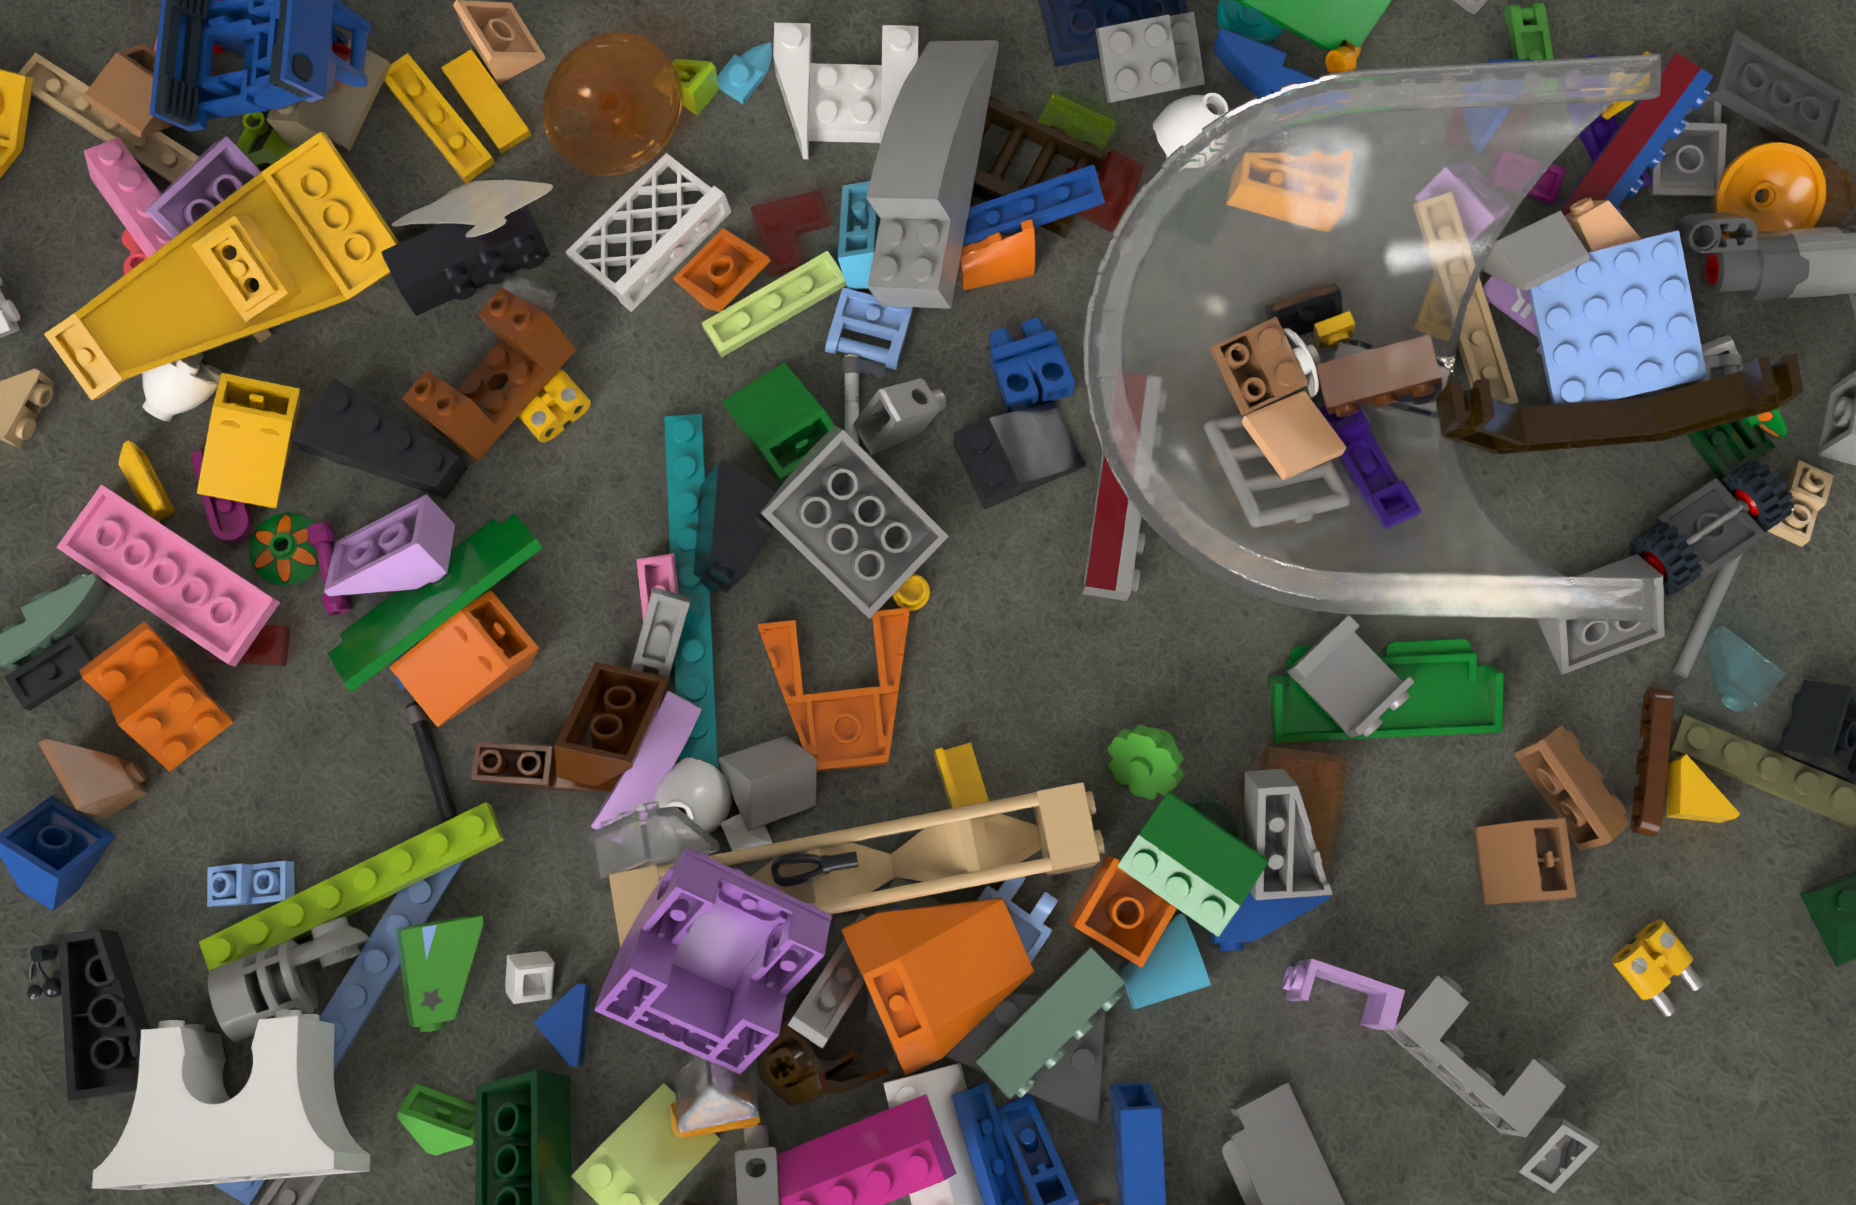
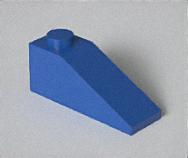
M1249 893L1219 937L1208 930L1209 944H1220V951H1243L1244 943L1260 939L1330 899V895L1255 900L1252 894Z
M1028 1094L996 1108L1005 1138L1032 1204L1079 1205L1078 1198L1032 1095Z

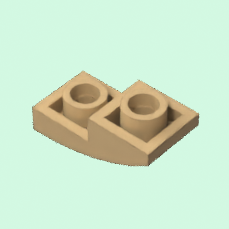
M1799 460L1792 469L1786 482L1788 487L1785 488L1786 492H1791L1793 498L1789 501L1794 503V508L1791 509L1793 512L1790 516L1769 529L1768 532L1801 547L1808 543L1812 535L1817 513L1827 503L1834 475Z

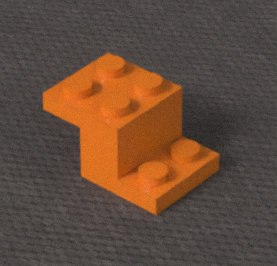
M145 621L79 670L81 677L109 702L118 726L169 772L234 723L230 715L205 692L195 670Z

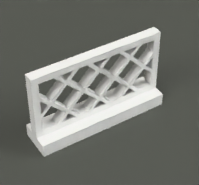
M666 153L565 253L579 267L615 295L620 303L632 312L731 213V209L725 194L715 186L712 188ZM667 167H670L677 173V183L658 185V176ZM700 191L704 195L696 204L683 205V192ZM677 193V206L658 207V194ZM639 195H652V208L633 210V201ZM677 215V223L671 229L658 230V217ZM652 217V231L633 232V219ZM613 220H627L626 233L608 235V225ZM652 240V247L645 254L633 255L634 241ZM626 242V256L608 257V244ZM588 245H601V258L586 260L579 254ZM626 265V273L616 283L608 278V267Z

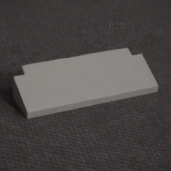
M1288 1082L1230 1108L1232 1115L1239 1118L1243 1128L1228 1135L1230 1140L1223 1144L1221 1151L1245 1205H1345Z

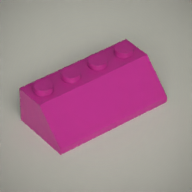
M927 1094L778 1154L779 1200L781 1205H884L945 1181L957 1174Z

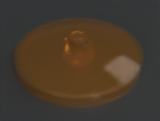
M612 32L584 41L562 59L548 82L543 101V120L550 142L568 162L590 174L614 176L642 167L664 149L678 126L683 105V91L679 74L666 54L657 45L642 36L625 32Z

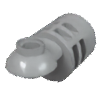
M342 917L312 928L311 932L314 939L298 945L295 941L288 940L211 969L208 975V991L212 1008L222 1030L233 1042H238L254 1036L258 1020L275 1018V1011L301 1010V1014L313 1013L314 1009L318 1008V992L309 964L320 960L322 968L358 956L360 955L358 945L369 941L370 938L361 930L349 926L347 918Z

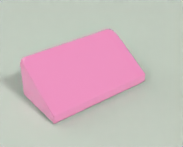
M674 553L636 559L643 622L654 587L679 594Z

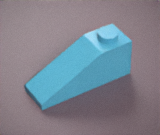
M870 181L843 185L838 261L847 288L852 290L868 289L867 286L880 224V217L866 198Z

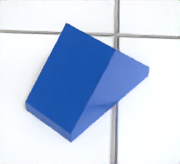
M577 984L534 1021V1024L569 1066L579 1067L584 1065L591 985Z

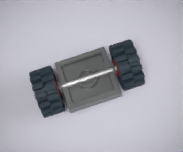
M1751 460L1747 461L1725 476L1721 482L1715 478L1660 515L1653 522V526L1631 540L1632 542L1629 545L1632 549L1630 555L1638 554L1663 575V589L1667 595L1676 594L1699 577L1705 580L1762 541L1767 536L1766 531L1792 514L1793 511L1791 509L1794 508V503L1789 501L1793 498L1792 494L1785 491V488L1788 486L1785 481L1780 483L1777 479L1780 475L1776 471L1770 473V466L1766 464L1761 466L1760 461L1756 460L1754 462Z

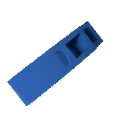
M1220 28L1213 47L1214 53L1228 71L1248 90L1279 110L1299 118L1304 107L1335 119L1338 118L1349 94L1348 91L1340 89L1335 83L1322 82L1309 77L1299 69H1289L1282 66L1287 54L1279 51L1271 44L1258 43L1246 38L1237 31H1228Z

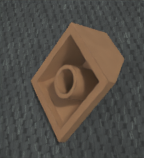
M44 739L38 743L72 804L78 811L108 818L148 793L143 784L147 780V776L136 761L130 762V760L115 755L49 739Z

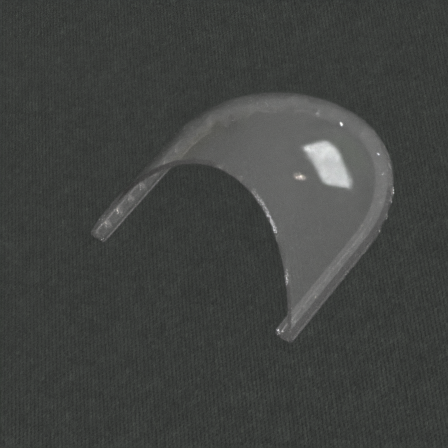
M1661 54L1382 68L1331 73L1320 76L1319 80L1296 85V82L1280 87L1281 91L1258 100L1255 97L1229 110L1203 127L1199 135L1186 146L1181 145L1161 164L1162 168L1147 185L1144 184L1128 205L1112 233L1113 238L1105 257L1101 258L1096 271L1097 278L1093 294L1090 295L1087 305L1083 337L1084 380L1088 392L1089 411L1092 422L1095 425L1101 449L1113 475L1126 496L1154 531L1179 554L1219 580L1241 591L1271 602L1310 611L1359 615L1653 622L1654 579L1566 577L1543 563L1516 540L1491 511L1476 486L1462 452L1461 444L1441 436L1439 419L1388 406L1376 408L1374 403L1360 407L1369 422V431L1399 481L1404 480L1421 509V514L1388 529H1385L1371 512L1350 479L1339 457L1332 459L1351 497V502L1348 506L1314 514L1310 521L1297 524L1292 519L1258 528L1252 527L1204 430V423L1209 419L1240 413L1209 348L1266 322L1265 305L1336 283L1341 290L1343 313L1350 311L1355 322L1354 336L1350 337V340L1369 343L1372 345V350L1430 334L1436 359L1445 362V367L1451 369L1450 382H1453L1457 344L1465 311L1479 274L1499 235L1524 197L1552 162L1615 101L1650 100L1660 96ZM1314 331L1299 335L1307 346L1313 345L1320 357V363L1335 359L1337 348L1330 349L1326 346L1318 349L1313 337ZM1320 381L1317 394L1310 398L1318 409L1326 406ZM1296 391V392H1294L1293 394H1290V395H1288V396H1286V397H1284V398H1282V399H1280V400H1283V399L1288 398V397H1290V396H1292V395H1295V394H1297L1298 392ZM1245 427L1223 432L1230 449L1255 443ZM1266 456L1237 462L1245 479L1276 473V470ZM1322 477L1253 493V496L1260 510L1263 511L1331 495L1332 493Z

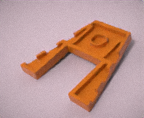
M909 608L881 610L872 616L880 686L805 695L803 693L796 620L758 624L759 633L802 748L817 758V772L889 764L910 615Z

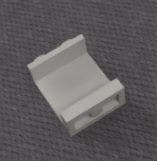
M1348 615L1339 620L1286 672L1350 738L1360 736L1361 734L1367 737L1383 723L1379 717L1389 707L1394 711L1409 698L1410 695L1406 690L1414 681L1410 677L1401 680L1354 632L1360 625Z

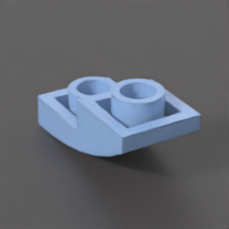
M294 861L259 864L241 863L208 867L207 907L279 903L295 895Z

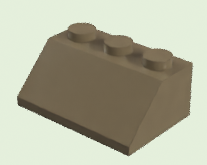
M348 39V47L351 48V40ZM366 49L364 74L368 76L366 86L354 87L337 81L333 89L326 91L325 98L311 103L301 100L280 109H271L266 120L290 148H297L319 132H325L337 151L350 152L391 65L386 59Z

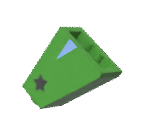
M473 914L396 928L408 1024L412 1027H420V1032L445 1028V1021L455 1020L484 924L482 915Z

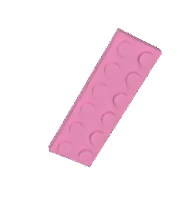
M102 484L56 547L219 659L234 667L237 666L280 604L278 600Z

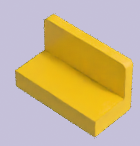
M971 742L947 750H943L942 747L934 750L935 761L950 809L989 801Z

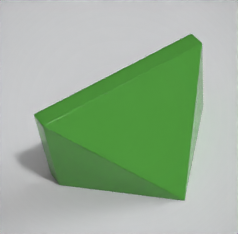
M415 1083L397 1112V1118L425 1152L436 1156L473 1145L476 1139L475 1104Z

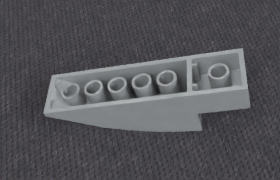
M997 40L929 41L904 81L881 140L866 196L880 217L867 287L881 306L951 309L999 43Z

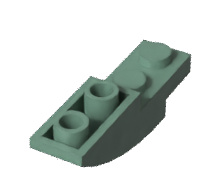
M94 573L81 574L69 580V585L63 588L36 595L31 603L21 607L26 622H15L2 629L0 634L1 666L14 671L74 634L104 598L110 588L108 582Z

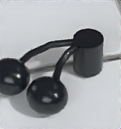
M55 944L34 946L30 952L32 961L29 966V980L31 981L33 977V967L36 962L40 974L46 981L43 983L42 988L39 985L30 986L27 990V995L31 999H37L42 995L43 991L47 997H58L61 995V980L49 978L40 964L41 961L56 959L58 948Z

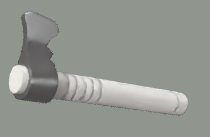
M848 354L842 358V376H844L845 432L859 445V434L853 425L859 416V377L862 374L867 376L871 373L877 379H883L886 364L861 359L856 354Z

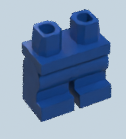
M1040 317L1029 319L1022 323L1021 331L1024 338L1014 342L1011 339L1008 328L997 329L989 333V363L1001 394L1005 413L1036 406L1038 397H1040L1041 403L1044 404L1073 395L1075 380L1057 342L1053 329L1047 331Z

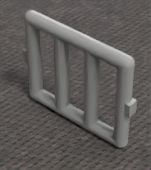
M1241 413L1209 419L1204 423V430L1252 527L1258 528L1292 519L1295 520L1296 524L1310 521L1314 514L1346 507L1350 504L1351 497L1332 460L1286 480H1282L1277 472L1245 479L1237 462L1264 457L1265 455L1256 443L1230 449L1223 434L1224 431L1243 428L1244 426L1241 422L1245 415L1242 416ZM1322 477L1332 493L1331 495L1263 511L1260 510L1253 496V493Z

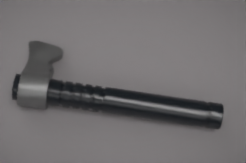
M417 701L406 705L404 712L409 726L413 727L415 737H417L416 740L422 753L421 756L441 819L445 821L457 816L437 750H435L436 747L432 734H430L431 731L427 722L430 720V717Z

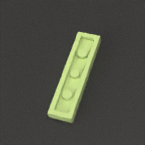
M826 251L702 322V326L720 356L723 357L847 285L840 268L830 253Z

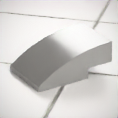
M1707 97L1697 110L1692 107L1684 117V119L1689 121L1686 127L1675 140L1670 137L1662 146V149L1667 152L1653 170L1649 167L1646 168L1652 184L1647 186L1650 196H1715L1718 182L1725 171L1727 124L1721 123L1722 104Z

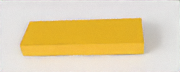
M472 49L441 67L449 82L501 154L531 136L528 127Z

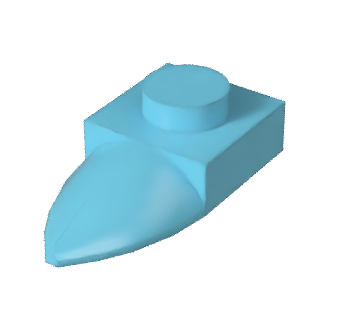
M771 42L754 46L739 57L734 54L717 76L719 89L744 105L763 81L769 69L772 57Z

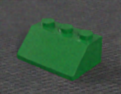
M1168 791L1117 867L1219 937L1246 899L1269 860Z

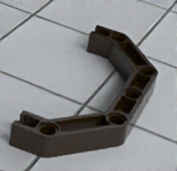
M1789 354L1781 357L1780 361L1772 366L1769 356L1758 357L1741 371L1652 397L1517 407L1492 398L1489 379H1479L1473 383V388L1470 390H1462L1461 381L1449 382L1436 397L1441 436L1443 438L1493 454H1510L1664 441L1778 409L1802 393L1804 389L1797 354Z

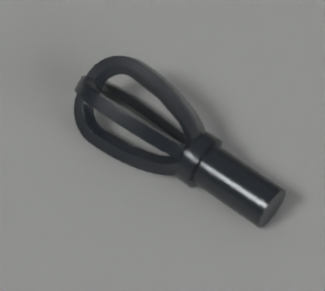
M856 851L829 856L821 855V857L814 854L783 855L772 863V878L780 886L798 885L813 880L821 874L827 875L832 871L857 868ZM814 863L819 865V867L812 871L791 877H782L778 873L779 867L785 864Z

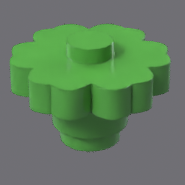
M1137 725L1132 731L1122 729L1107 748L1109 755L1112 757L1108 763V768L1118 783L1123 785L1129 784V789L1135 796L1144 797L1149 800L1155 799L1158 794L1166 796L1168 791L1173 792L1184 777L1183 771L1179 768L1184 758L1178 751L1172 735L1163 729L1148 728L1144 725Z

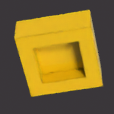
M1348 311L1314 324L1313 337L1318 349L1326 346L1333 349L1338 347L1339 342L1347 343L1350 341V337L1354 336L1355 322L1351 312Z

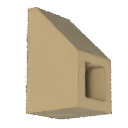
M31 369L0 381L1 441L20 448L24 440L30 439L36 429L35 419L41 408L46 407L51 402L54 394L53 386L55 382L41 371Z

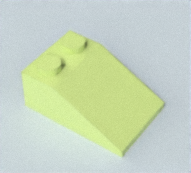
M663 1083L596 1149L571 1177L599 1205H660L721 1139L715 1133L684 1138L672 1134L670 1105L682 1102V1100Z

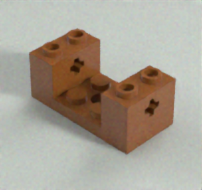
M503 287L477 314L500 341L457 389H454L427 370L402 398L434 431L477 461L483 457L577 350L548 314ZM507 381L504 388L496 390L500 384Z

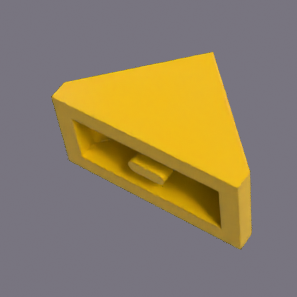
M1687 754L1668 762L1666 817L1721 823L1736 819L1740 815L1737 809Z

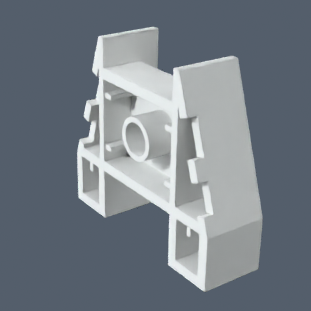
M774 22L773 57L775 74L803 159H808L809 141L881 144L890 114L903 83L918 60V26L882 25V65L811 63V23Z

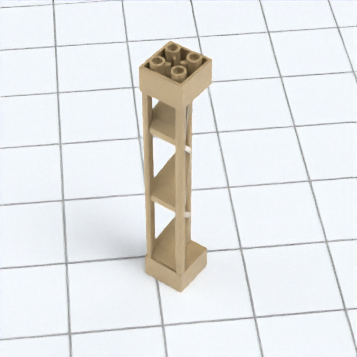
M1084 782L1004 799L710 855L709 857L728 867L774 858L752 875L751 878L768 886H775L783 893L802 902L811 903L819 910L831 915L1046 872L1047 876L1091 868L1100 862V854L1105 853L1101 831H1094L1091 820L1092 815L1096 814L1092 791L1085 792ZM1033 807L1036 825L1001 813ZM923 829L892 854L852 843ZM1039 850H1042V859L1022 862ZM856 851L857 868L832 871L827 875L821 874L813 880L798 885L780 886L772 878V863L783 855L814 854L821 857V855L829 856ZM673 863L609 874L620 948L648 897ZM814 863L785 864L779 867L778 873L782 877H791L812 871L819 867V865ZM895 877L923 881L874 891Z

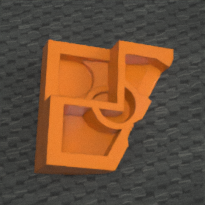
M1032 219L1021 222L1022 232L1007 237L997 232L980 242L962 247L958 270L963 290L1034 276L1035 234Z

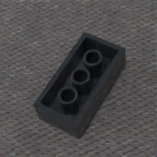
M525 205L504 217L507 220L504 225L479 236L466 237L467 232L475 227V225L444 223L381 251L400 293L414 314L418 316L455 298L457 300L470 298L477 292L479 287L488 283L492 285L503 283L510 278V273L521 268L529 270L540 266L544 262V258L550 256L528 206Z

